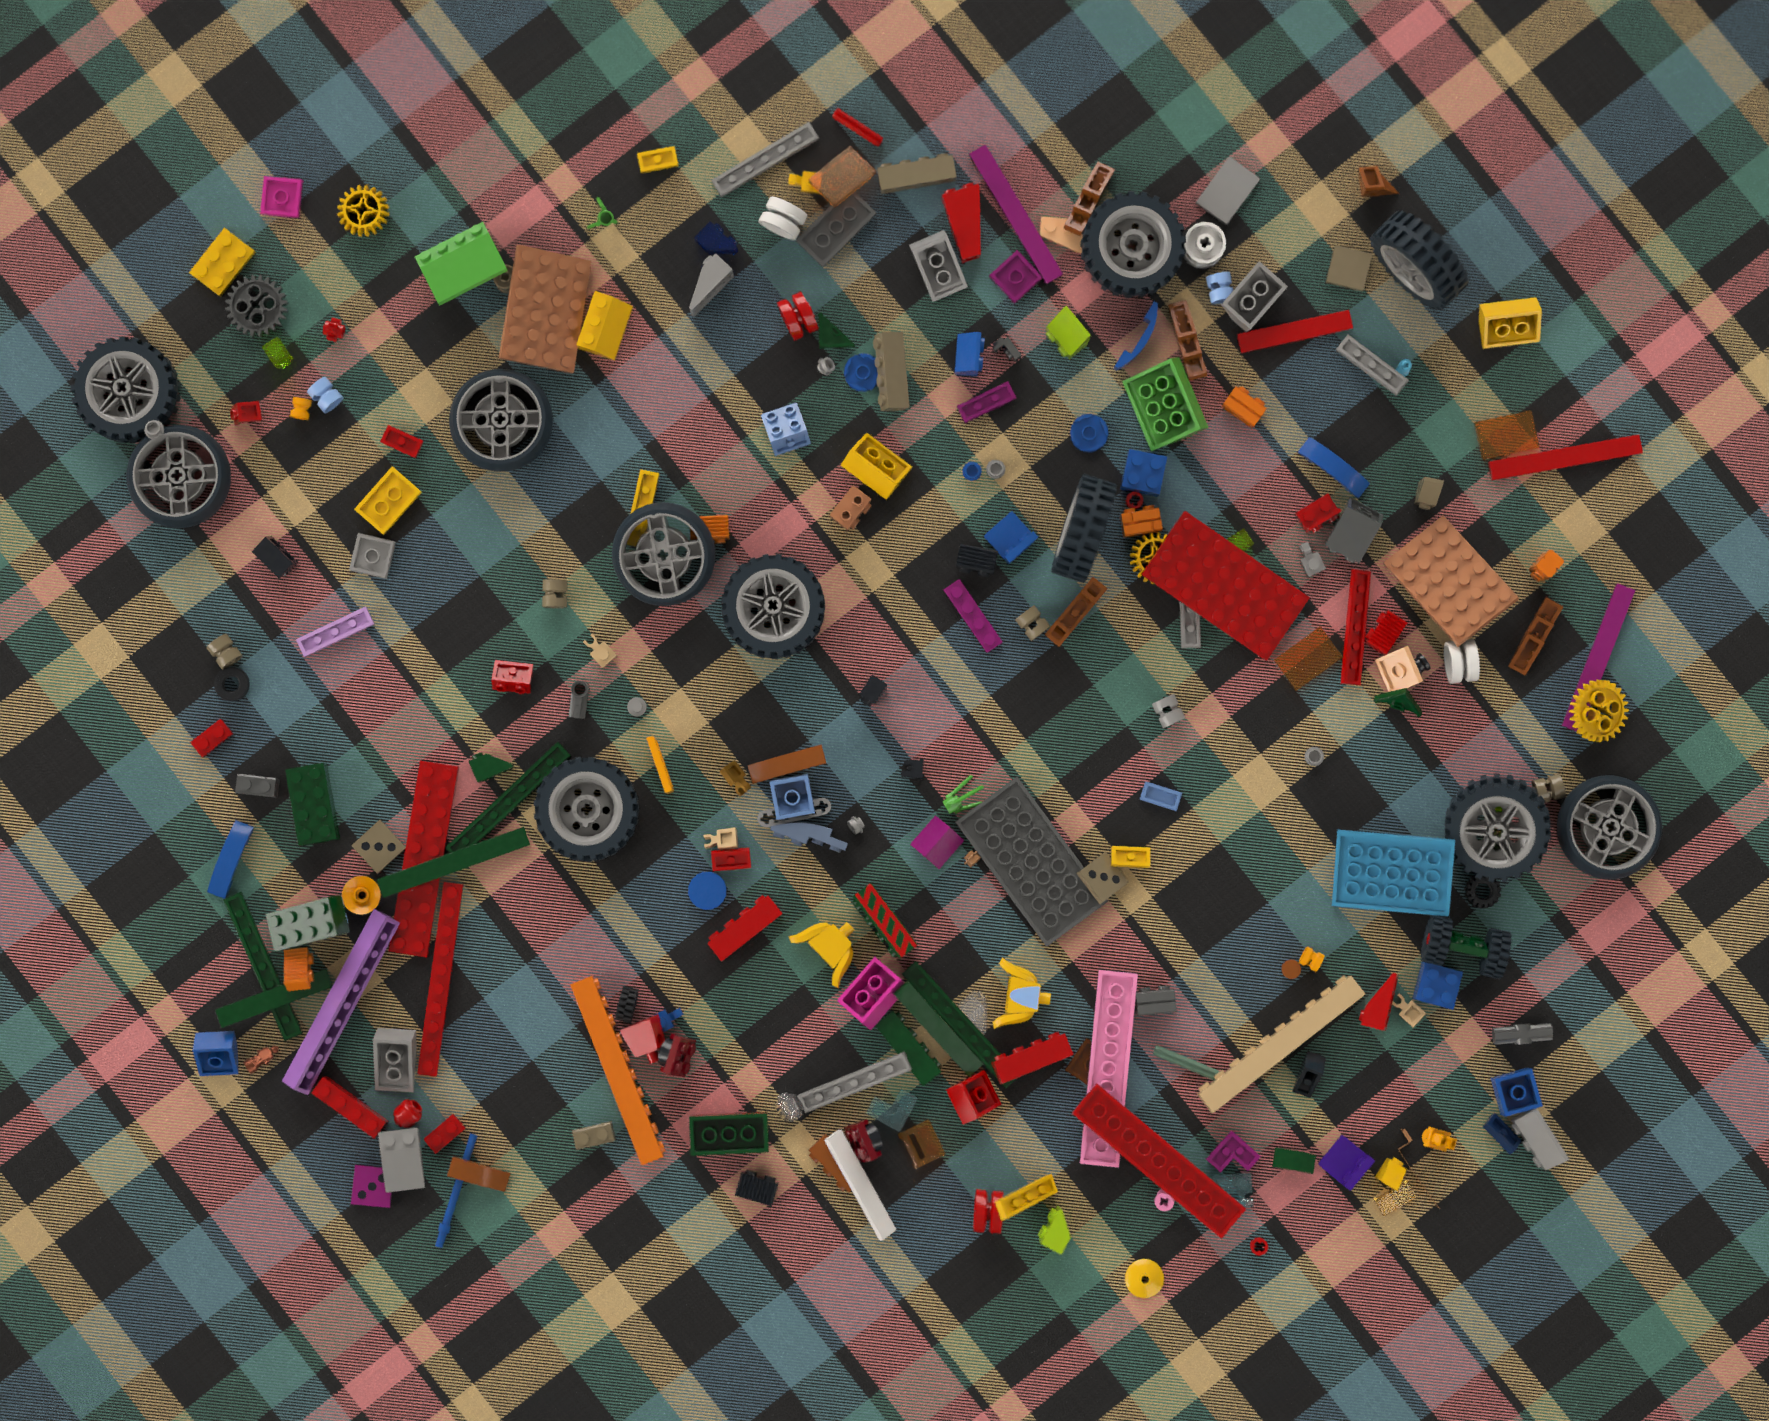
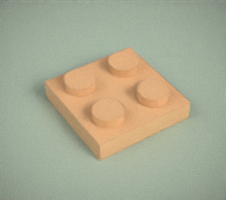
M1408 646L1375 660L1388 692L1408 688L1423 682Z

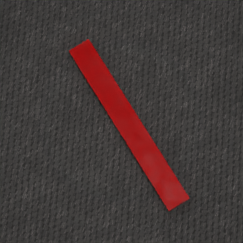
M1638 434L1489 461L1488 465L1491 480L1494 481L1642 454L1643 450L1640 435Z

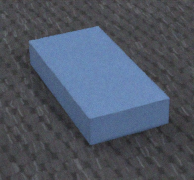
M1145 781L1139 800L1177 811L1182 793Z

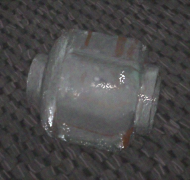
M784 1092L777 1097L778 1101L775 1104V1108L783 1120L793 1122L803 1115L804 1106L795 1093L788 1094Z

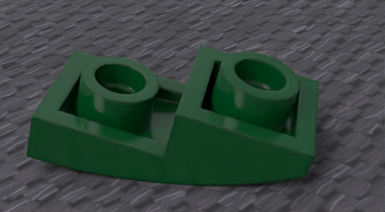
M1275 1148L1272 1167L1313 1174L1316 1155Z

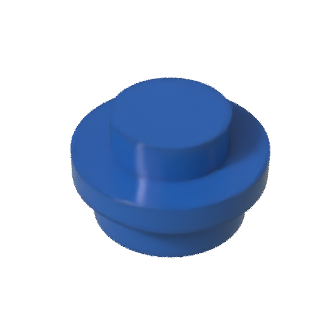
M968 462L963 467V476L969 481H975L981 476L982 469L978 463Z

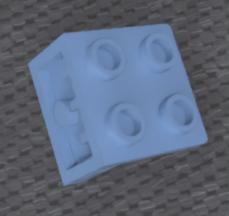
M797 403L761 414L775 456L811 444Z

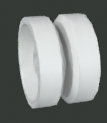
M773 196L770 197L766 204L770 212H762L758 220L759 223L779 236L796 240L800 233V229L796 225H804L807 214L785 200Z
M1201 222L1192 226L1186 234V243H1184V249H1186L1185 260L1196 268L1205 269L1215 265L1226 248L1224 232L1219 226L1210 222Z
M1468 639L1459 647L1453 641L1444 643V665L1450 684L1460 683L1463 677L1467 682L1478 681L1480 666L1478 650L1474 639Z

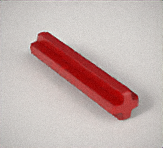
M837 108L833 113L835 120L875 146L879 147L883 142L882 136Z

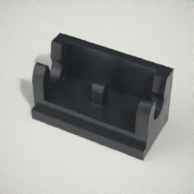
M265 536L252 551L278 578H281L283 575L286 576L299 563L272 536Z
M924 759L904 761V765H911L907 769L912 771H901V778L922 780Z

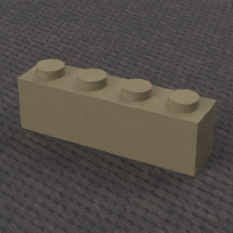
M948 153L939 154L937 158L931 159L928 156L918 158V161L913 162L903 160L896 165L885 163L877 168L881 194L956 181L953 155H948Z
M881 332L875 335L873 340V346L876 349L875 366L878 372L876 379L877 386L879 387L878 404L881 407V411H903L910 408L903 332Z

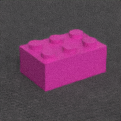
M874 957L837 1001L868 1029L872 1030L898 1000L894 993L905 982Z

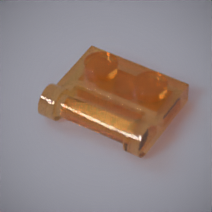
M929 1119L898 1133L899 1139L903 1140L913 1161L914 1169L946 1155ZM913 1133L925 1155L923 1159L919 1158L909 1137Z

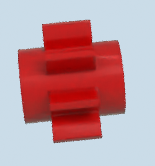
M332 317L331 321H325L323 335H327L326 339L329 341L337 342V338L343 339L346 326L342 324L341 319Z

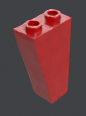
M968 183L958 190L955 188L948 189L944 192L945 194H942V202L961 262L965 263L978 259L981 256L979 183L975 185L974 183Z

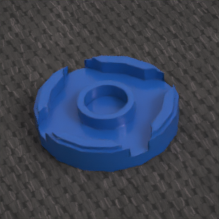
M860 353L847 361L844 368V377L852 389L866 392L877 386L878 372L875 366V357L870 354Z
M1094 414L1081 415L1071 426V441L1081 451L1088 453L1097 451L1107 441V425L1102 418Z
M713 872L697 874L688 886V895L691 902L703 910L717 908L726 897L727 887L724 880Z

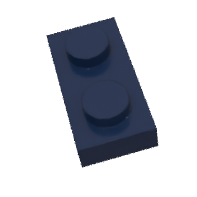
M1493 1113L1483 1125V1128L1509 1154H1512L1522 1141L1496 1113Z

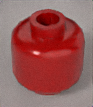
M406 1099L402 1101L393 1111L394 1122L399 1127H413L422 1117L421 1105L415 1100Z

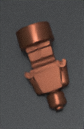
M274 1045L270 1049L265 1047L257 1050L258 1054L251 1059H246L243 1061V1064L249 1073L253 1074L262 1064L265 1063L266 1066L269 1064L270 1060L274 1058L273 1053H277L279 1047Z

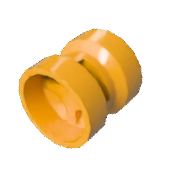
M293 397L292 404L295 409L290 411V417L309 420L310 414L306 410H309L312 401Z
M1307 946L1299 959V964L1307 965L1311 970L1317 972L1325 955L1320 952L1316 953Z

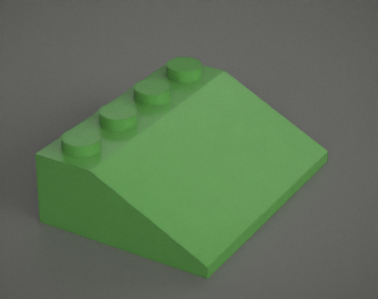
M483 222L415 256L439 306L508 271Z
M1179 357L1170 358L1122 381L1151 452L1209 428Z

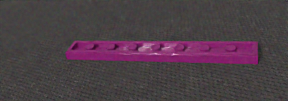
M986 144L969 153L971 160L1038 272L1043 277L1046 285L1063 276L1061 269Z
M1618 583L1615 585L1573 695H1579L1577 689L1584 690L1583 684H1589V681L1602 679L1635 593L1634 589ZM1570 704L1562 726L1577 732L1578 728L1572 727L1575 721L1570 720L1574 716V713L1569 712V710L1574 709V706Z

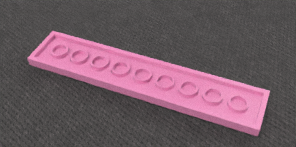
M1099 970L1087 1094L1097 1083L1125 1106L1138 974ZM1083 1124L1080 1164L1119 1167L1120 1153Z

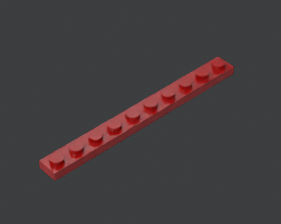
M444 882L418 1064L417 1074L434 1077L438 1075L464 884Z

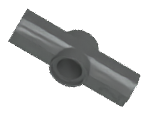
M1550 1023L1535 1025L1514 1024L1509 1027L1492 1028L1493 1044L1497 1045L1508 1043L1530 1044L1534 1041L1553 1040V1028Z

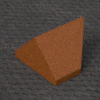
M1378 166L1359 168L1361 197L1399 194L1380 173Z

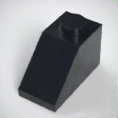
M1307 1051L1301 1063L1292 1092L1311 1098L1323 1075L1326 1061L1325 1056Z

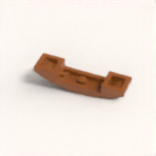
M1092 577L1045 633V636L1060 647L1108 588Z

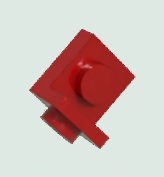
M259 401L240 402L233 405L230 410L231 420H234V424L240 425L246 422L261 421Z

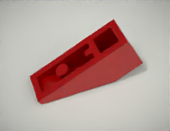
M1392 973L1365 1006V1010H1361L1359 1021H1362L1361 1025L1386 1031L1399 974Z

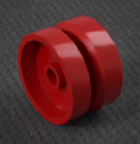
M801 291L792 295L794 308H792L787 299L776 302L794 341L803 337L804 332L801 324H803L808 333L819 330L813 310Z
M976 1189L973 1232H984L986 1221H989L990 1233L1001 1234L1002 1221L1004 1220H1001L995 1201L1004 1197L1003 1191L993 1190L990 1202H988L987 1191Z

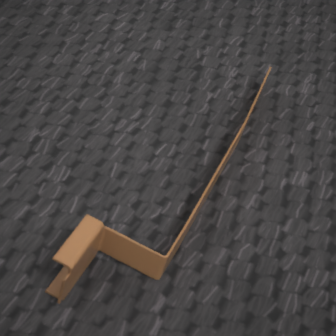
M1403 1129L1402 1132L1409 1142L1398 1148V1150L1413 1141L1406 1129Z

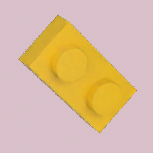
M675 146L637 153L641 173L679 166Z
M1112 846L1111 866L1150 868V848Z

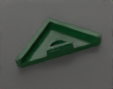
M818 313L819 349L855 348V344L822 313Z
M1407 688L1374 696L1375 703L1383 702L1389 704L1391 708L1403 712L1404 710L1413 712L1417 717L1422 716L1421 708Z

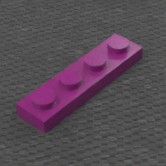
M960 579L943 590L986 653L1003 643Z

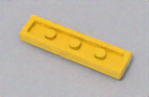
M640 469L631 513L640 507L654 503L659 473ZM647 520L640 523L632 531L627 542L628 546L636 547L639 538L648 530Z
M1048 1174L995 1201L1001 1220H1004L1057 1193L1058 1190L1052 1174Z

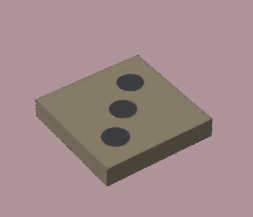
M382 820L376 822L351 845L377 874L406 848Z
M1106 851L1077 873L1099 904L1103 903L1128 883V880L1119 868L1111 866V857Z

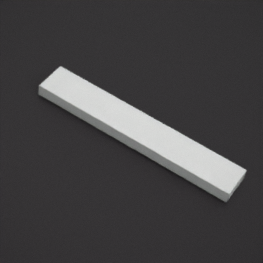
M837 1130L824 1141L879 1241L884 1240L896 1228L842 1130Z

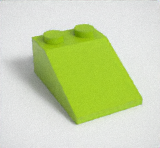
M1067 306L1056 315L1045 329L1047 338L1052 343L1055 341L1059 346L1057 349L1063 357L1067 356L1069 359L1087 346L1091 336Z

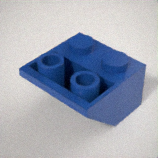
M981 332L958 334L955 375L977 377L978 371L982 372L983 357H980V353H983L985 338H981Z

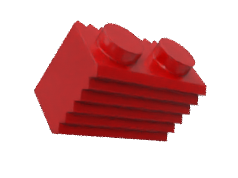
M1389 610L1379 614L1376 619L1378 624L1374 629L1370 628L1365 635L1367 638L1365 644L1384 656L1387 655L1407 625L1406 621Z

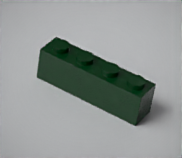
M891 1011L875 1026L897 1054L905 1051L912 1068L911 1072L925 1086L941 1073L939 1068L942 1065L935 1057L931 1059L927 1054L930 1050L923 1042L919 1044L915 1039L918 1035L911 1026L907 1028L903 1022L906 1020L900 1012L895 1013Z

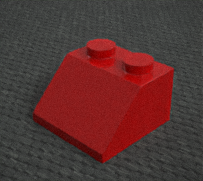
M985 1070L946 1089L962 1124L976 1120L1002 1105Z

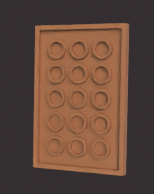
M523 245L516 246L499 359L570 374L574 373L578 350L577 342L581 331L591 267L590 260Z
M1444 516L1436 520L1383 562L1384 566L1457 647L1519 600V597Z

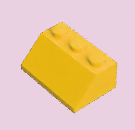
M595 291L577 342L578 349L615 361L633 306L615 297Z
M1537 298L1480 304L1479 325L1483 349L1540 342L1542 309Z
M868 433L853 446L841 464L849 473L853 474L886 500L912 468L911 465Z

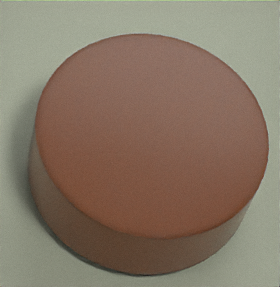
M1286 960L1281 966V972L1286 978L1295 979L1301 973V966L1296 960Z

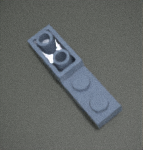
M786 823L772 826L770 829L774 832L773 836L784 839L785 836L792 839L791 843L802 846L803 843L807 844L809 837L813 838V843L820 846L826 843L831 845V850L839 853L841 850L845 851L848 845L846 842L830 837L833 829L816 824Z

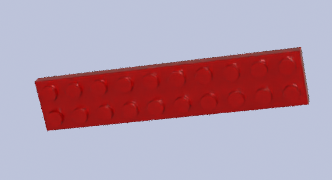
M420 761L402 870L445 855L459 770L458 766ZM441 877L398 892L394 919L400 922L390 941L389 952L428 957Z
M1096 1083L1073 1110L1072 1114L1221 1239L1245 1212L1246 1208L1099 1084Z

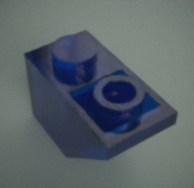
M710 221L694 237L695 242L708 254H736L738 252V243L731 236L727 238L723 234V228L717 223L713 224Z

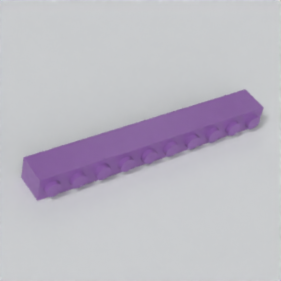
M376 909L372 911L282 1080L293 1090L309 1095L400 922Z

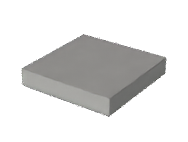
M358 533L349 571L387 579L396 542Z

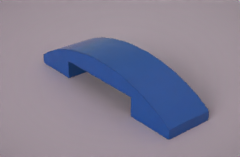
M1153 302L1143 319L1149 325L1132 353L1124 350L1114 366V370L1118 371L1131 363L1147 344L1157 319V302Z
M1311 437L1306 440L1298 451L1301 456L1312 464L1317 465L1343 485V488L1357 499H1359L1370 484L1343 459Z
M237 820L234 822L215 865L208 893L226 899L244 848L248 845L253 832V826Z

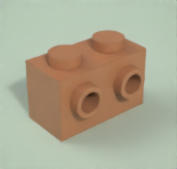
M853 485L829 516L845 530L854 529L860 522L859 516L862 513L866 514L871 508V498Z

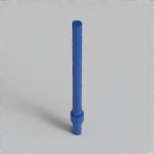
M470 1133L462 1159L470 1161L478 1135ZM455 1180L443 1222H440L438 1228L439 1234L435 1244L437 1247L443 1248L446 1235L450 1232V1222L461 1191L462 1180Z

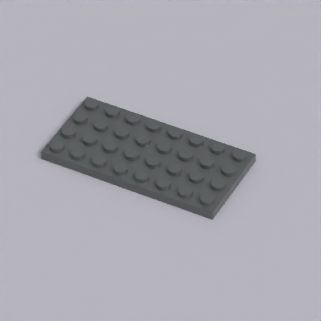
M1018 777L1014 778L955 822L1046 947L1108 902L1107 899L1099 904L1077 875L1084 868Z

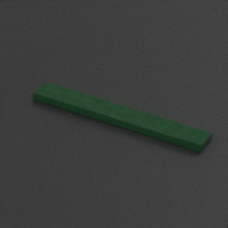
M557 742L445 847L448 852L460 850L483 840L542 784L543 778L548 776L555 766L558 767L563 764L562 762L568 760L571 755Z
M521 827L377 879L384 898L529 846L530 842L525 828Z
M239 892L223 899L262 991L281 986V980L243 893ZM291 1003L271 1010L284 1041L303 1034Z
M915 961L902 975L997 1078L991 1062L996 1061L994 1057L1001 1054ZM1015 1078V1079H1013V1080H1010V1081H1008V1082H1005V1083H1003L1002 1085H1003L1005 1088H1007V1087L1010 1086L1017 1078Z

